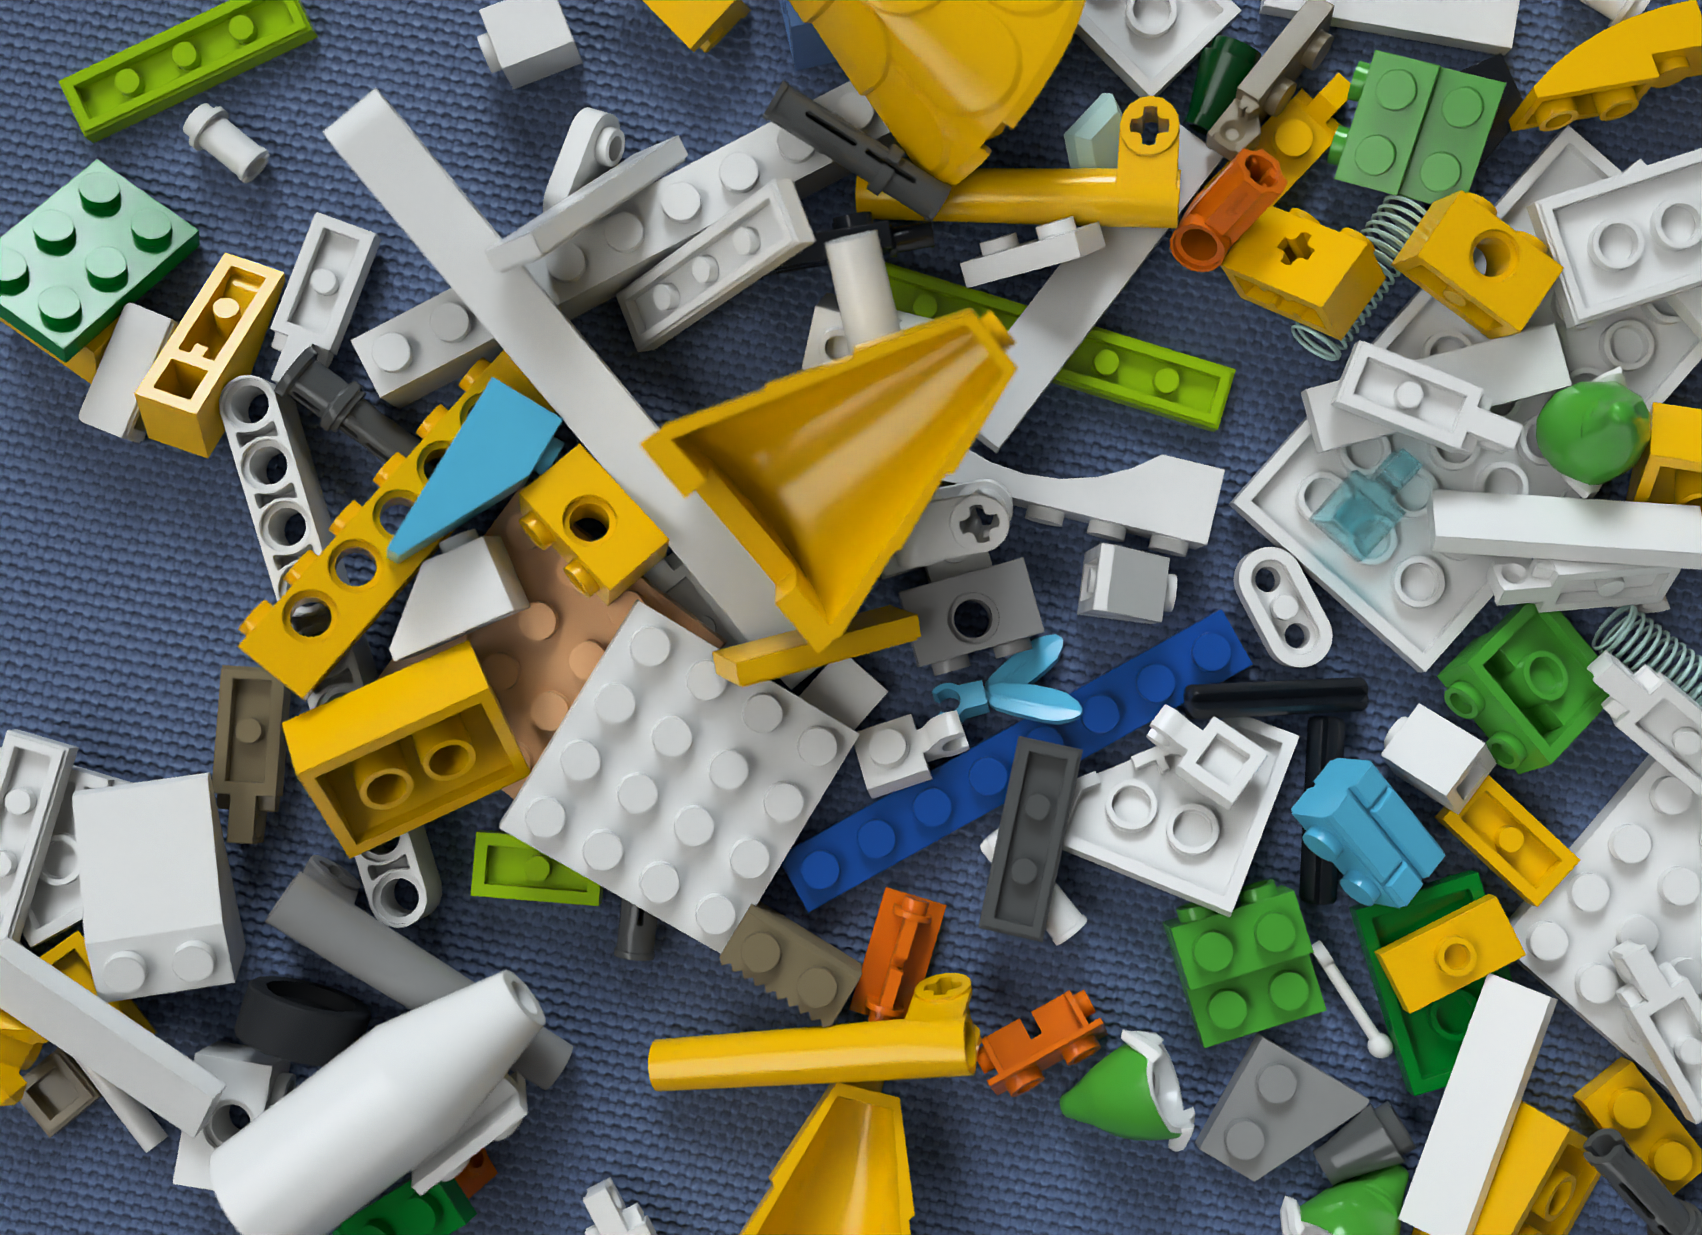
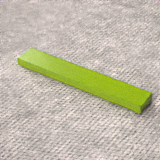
M885 262L895 308L899 311L937 319L970 307L979 318L991 310L1008 332L1027 308V305L972 288H966L956 283ZM1094 326L1051 383L1215 432L1219 428L1236 369Z

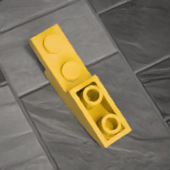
M1697 0L1671 4L1633 16L1601 31L1578 45L1553 65L1531 89L1509 119L1512 131L1539 127L1541 131H1553L1565 127L1575 120L1598 116L1602 121L1615 120L1634 111L1638 107L1641 98L1651 87L1664 88L1676 84L1684 78L1702 75V14Z

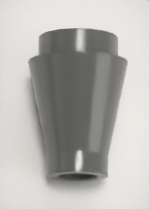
M1387 1101L1376 1108L1371 1103L1367 1105L1364 1110L1358 1113L1325 1144L1314 1149L1313 1153L1326 1177L1334 1186L1345 1179L1404 1163L1406 1160L1403 1155L1417 1147L1394 1108Z

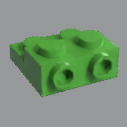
M1375 50L1371 63L1359 61L1350 84L1347 99L1358 102L1351 127L1339 125L1330 147L1327 163L1338 166L1334 179L1396 196L1401 195L1428 204H1432L1434 201L1460 190L1469 193L1507 84L1444 68L1440 65Z
M1532 603L1517 604L1490 632L1474 638L1437 675L1447 688L1444 693V699L1448 707L1462 718L1473 719L1489 738L1486 741V745L1495 762L1504 768L1515 769L1518 774L1551 765L1604 709L1601 703L1610 696L1592 680L1594 676L1586 668L1598 655L1561 611L1538 613L1536 605Z
M1273 879L1254 882L1242 886L1231 917L1189 902L1176 908L1178 917L1162 922L1197 1036L1204 1048L1327 1011L1309 955L1314 953L1293 889L1284 885L1276 887Z

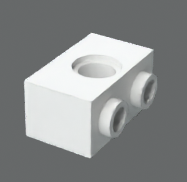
M216 1041L195 1053L194 1062L224 1081L227 1085L208 1124L199 1134L192 1138L185 1132H181L173 1184L214 1191L209 1172L210 1157L215 1149L240 1131L230 1119V1106L237 1105L242 1107L248 1113L250 1122H252L296 1088V1075L289 1073L290 1061L265 1054L247 1045Z

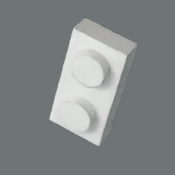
M1071 216L1035 227L1038 239L1019 244L1015 232L981 242L979 245L982 255L960 263L966 288L1074 260L1106 247L1100 222L1076 228L1074 217Z

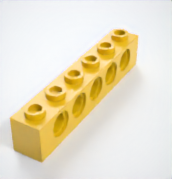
M505 350L492 363L482 357L471 367L458 385L465 393L452 408L448 410L442 404H439L427 416L416 431V434L423 440L406 458L401 453L396 452L382 466L372 480L380 487L364 506H361L355 500L352 501L329 527V531L336 537L318 556L311 549L308 550L286 574L284 580L291 585L288 591L274 606L267 600L262 601L239 627L238 630L246 636L238 645L240 650L303 701L309 698L416 576L422 562L431 559L440 548L439 543L449 538L456 530L454 529L397 564L386 557L387 547L395 535L388 533L383 528L380 518L383 512L391 506L404 505L409 508L413 507L429 481L424 473L425 465L432 459L445 455L491 378L494 377L552 413L558 414ZM349 554H363L373 561L376 573L368 583L361 586H351L342 582L337 576L336 569L338 563ZM319 603L330 611L332 615L331 624L323 634L316 637H306L294 630L292 626L293 615L303 604Z

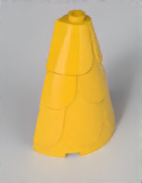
M788 0L803 23H812L859 95H863L868 99L902 149L905 150L912 163L941 182L948 183L952 188L968 177L990 156L991 149L983 143L1002 134L1006 125L1013 129L1032 105L1071 41L1086 0Z
M970 307L855 345L851 355L767 382L763 389L667 422L659 431L649 435L639 445L684 498H687L694 491L700 495L775 583V604L819 654L833 640L842 636L894 552L902 549L944 476L956 472L1018 369L1006 353L1016 342L991 310L979 318Z
M884 1081L829 1084L768 1178L771 1186L739 1235H911L909 1220L915 1215L901 1102L899 1097L882 1093Z

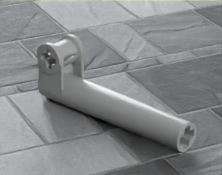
M312 855L303 871H299L265 920L266 923L410 1010H414L475 983L354 905L361 887L359 881L337 863L319 855ZM542 1027L511 1066L510 1070L518 1071L525 1079L547 1090L564 1070L572 1054L573 1045L547 1028Z

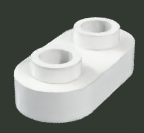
M586 107L575 116L545 191L543 213L620 162L625 148V136L623 131L620 130V124L615 115Z
M1264 547L1245 555L1235 569L1234 588L1268 654L1277 663L1292 668L1308 667L1321 661L1328 653L1332 644V627L1297 560L1289 552L1277 547ZM1261 568L1269 570L1274 576L1275 583L1269 592L1260 590L1256 585L1255 577ZM1292 624L1299 626L1304 633V640L1297 648L1289 646L1285 640L1286 629Z

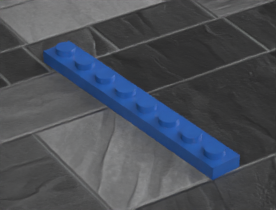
M1216 610L1070 691L1068 694L1082 706L1083 714L1079 719L1057 725L1022 718L970 747L969 750L930 769L931 780L886 794L792 846L782 862V866L809 913L1004 804L1018 736L1082 749L1081 760L1153 721L1165 704L1173 709L1183 704L1184 689L1188 685L1221 683L1253 665L1223 610Z

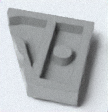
M1257 1033L1194 1143L1203 1152L1255 1182L1364 1110L1370 1100L1355 1089Z

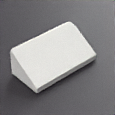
M127 303L121 312L81 407L79 419L83 423L140 444V441L144 440L147 432L134 393L179 323L134 303Z

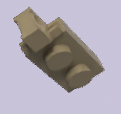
M1307 0L1237 87L1236 98L1207 133L1206 146L1210 150L1213 149L1218 154L1232 161L1243 148L1253 151L1259 146L1261 136L1260 124L1268 114L1277 117L1285 109L1296 90L1297 83L1295 80L1306 67L1312 71L1315 70L1329 52L1334 41V36L1329 34L1334 11L1333 4L1326 0Z
M222 665L212 784L214 793L217 794V809H229L227 843H263L267 812H278L280 796H283L287 740L282 722L289 720L291 690L262 667Z

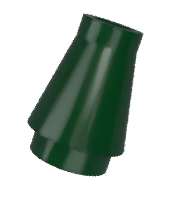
M1216 35L1210 48L1205 47L1202 49L1189 110L1183 121L1184 125L1207 136L1209 130L1236 98L1237 87L1260 60L1261 53L1244 42L1231 37Z

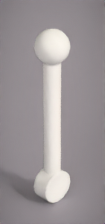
M1318 940L1312 944L1314 951L1312 954L1324 969L1368 1037L1369 1052L1376 1058L1388 1057L1393 1050L1391 1038L1378 1031L1334 963L1330 953L1323 943Z

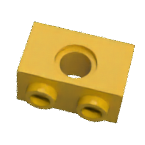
M1460 190L1431 204L1391 266L1489 339L1521 333L1564 267L1547 255L1548 249L1546 245L1537 237L1523 231H1515L1496 216L1497 209L1487 199L1477 194L1465 193ZM1475 247L1481 250L1486 258L1487 266L1484 275L1476 269L1473 262Z
M580 443L519 493L520 512L524 515L519 519L521 527L541 549L546 550L551 545L568 563L563 568L566 576L587 598L596 593L609 606L666 557L670 539ZM593 518L605 526L607 533L597 541L588 542L577 538L572 533L571 527L578 520Z

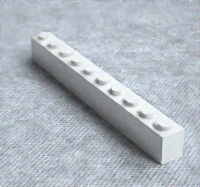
M851 81L814 99L815 102L834 114L841 116L845 121L886 147L890 148L894 143L902 148L868 99L863 95H859ZM769 122L652 183L545 257L524 266L568 319L571 320L616 297L618 292L772 180L791 178L799 200H802L852 174V172L829 157L819 153L813 147L775 123ZM453 288L350 340L379 397L398 409L464 376L480 358L484 357L491 362L504 350Z

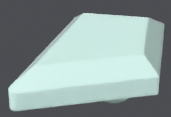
M1102 93L1064 133L1070 168H1118L1119 132L1122 112L1113 94Z

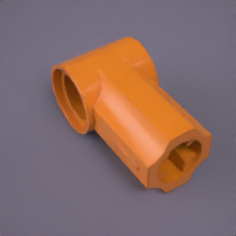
M1243 148L1207 189H1203L1195 195L1180 220L1178 228L1174 230L1170 238V250L1174 258L1191 271L1208 272L1219 267L1230 247L1284 191L1288 181L1282 175L1280 162L1263 149L1250 151Z

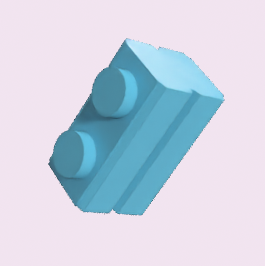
M1336 758L1329 761L1313 781L1315 783L1314 787L1308 788L1291 808L1292 815L1306 830L1302 837L1304 843L1320 858L1333 862L1343 874V878L1340 880L1341 887L1357 902L1366 906L1379 904L1399 909L1400 907L1407 906L1422 887L1423 883L1421 880L1429 877L1446 856L1443 853L1444 850L1371 761Z

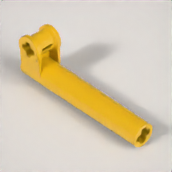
M1156 96L1141 97L1129 104L1122 114L1120 122L1118 168H977L963 181L951 188L947 199L932 221L1043 225L1073 216L1076 226L1100 222L1101 227L1178 228L1181 169H1178L1180 131L1178 113L1171 103ZM1145 123H1157L1159 133L1153 145H1145L1142 142L1141 134L1145 129ZM857 176L855 191L857 213L872 212L873 219L926 221L924 217L883 191L878 196L866 189L868 182Z
M942 973L920 981L914 988L915 992L905 1019L835 1024L824 1028L822 1026L655 1039L650 1046L648 1055L649 1079L655 1091L663 1092L973 1076L976 1071L977 1052L982 1041L980 1028L973 1024L969 1009L973 993L971 979L960 973Z

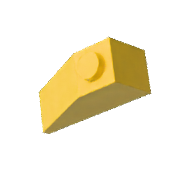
M226 252L224 253L134 393L149 439L205 458L210 457L225 432L219 409L221 392L227 383L234 378L251 375L285 283L284 272Z

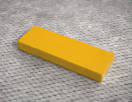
M888 605L855 614L842 636L833 640L819 654L797 629L712 651L716 674L740 687H746L916 641L918 637H921L918 614Z

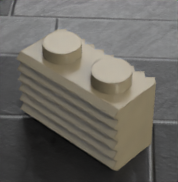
M761 901L756 906L751 903L720 954L721 965L731 963L733 972L742 970L744 979L753 977L755 986L765 985L766 993L776 991L778 1000L787 998L789 1007L798 1005L800 1014L810 1013L811 1021L821 1019L822 1028L832 1026L862 976V964Z

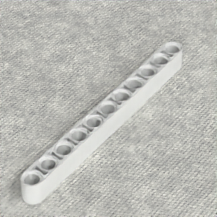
M375 88L324 130V135L600 465L670 539L669 547L750 642L796 630L795 626L775 604V583L696 491L687 498H684L640 447L639 444L652 433L659 431L660 428L529 270L523 265L503 274L501 271L497 273L494 271L484 251L501 241L502 238L386 98ZM818 667L780 677V679L790 689H793Z

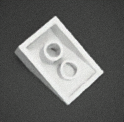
M210 772L75 791L72 795L84 938L97 997L108 1003L235 983L246 950V944Z

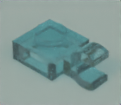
M1401 448L1398 453L1393 451L1379 465L1370 480L1358 469L1353 470L1308 520L1356 562H1362L1406 514L1392 499L1423 465L1404 448Z

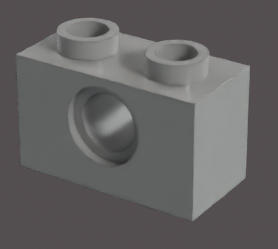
M1024 557L904 590L897 595L901 609L918 614L921 637L911 642L917 667L931 664L934 676L971 666L968 653L993 647L996 659L1033 649L1029 636L1045 632ZM972 601L985 608L989 623L986 631L981 636L970 638L962 635L957 630L954 624V613L961 603Z

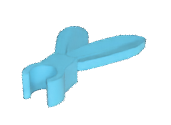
M1057 634L1046 635L1032 640L1033 649L1016 653L988 678L985 687L982 680L961 685L943 683L932 690L934 701L939 704L947 698H954L960 701L958 708L954 711L958 712L961 724L967 718L989 713V706L996 711L1012 716L1057 725L1073 722L1083 714L1080 703L1068 693L1053 688L1033 685L1058 662L1062 654L1064 641Z

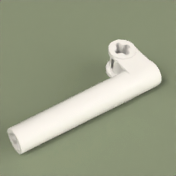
M877 231L857 233L826 242V252L849 354H852L855 345L901 331ZM978 479L940 488L938 486L902 549L895 551L898 566L902 568L922 567L948 558L987 552L997 548L1007 536L1010 520L1013 515V500L1009 491L1001 483L991 479ZM974 505H982L985 514L994 515L990 525H982L979 516H970Z

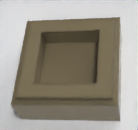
M58 1047L23 1077L27 1082V1086L20 1102L48 1137L51 1138L98 1101L102 1095L75 1059Z

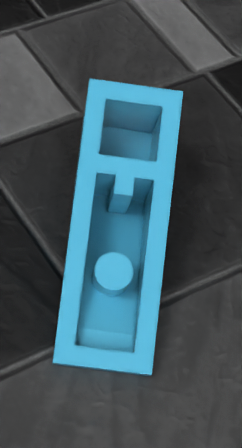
M492 377L387 547L386 557L397 564L403 562L524 487L533 471L542 475L552 466L565 444L554 437L563 419Z

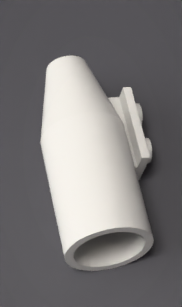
M504 970L379 1024L213 1151L210 1157V1179L222 1209L241 1235H327L410 1170L412 1171V1188L421 1196L438 1182H447L459 1175L467 1166L471 1157L493 1140L501 1141L510 1136L521 1124L524 1116L528 1114L525 1078L518 1071L512 1075H509L507 1071L546 1023L543 1010L535 996L520 978L511 971Z

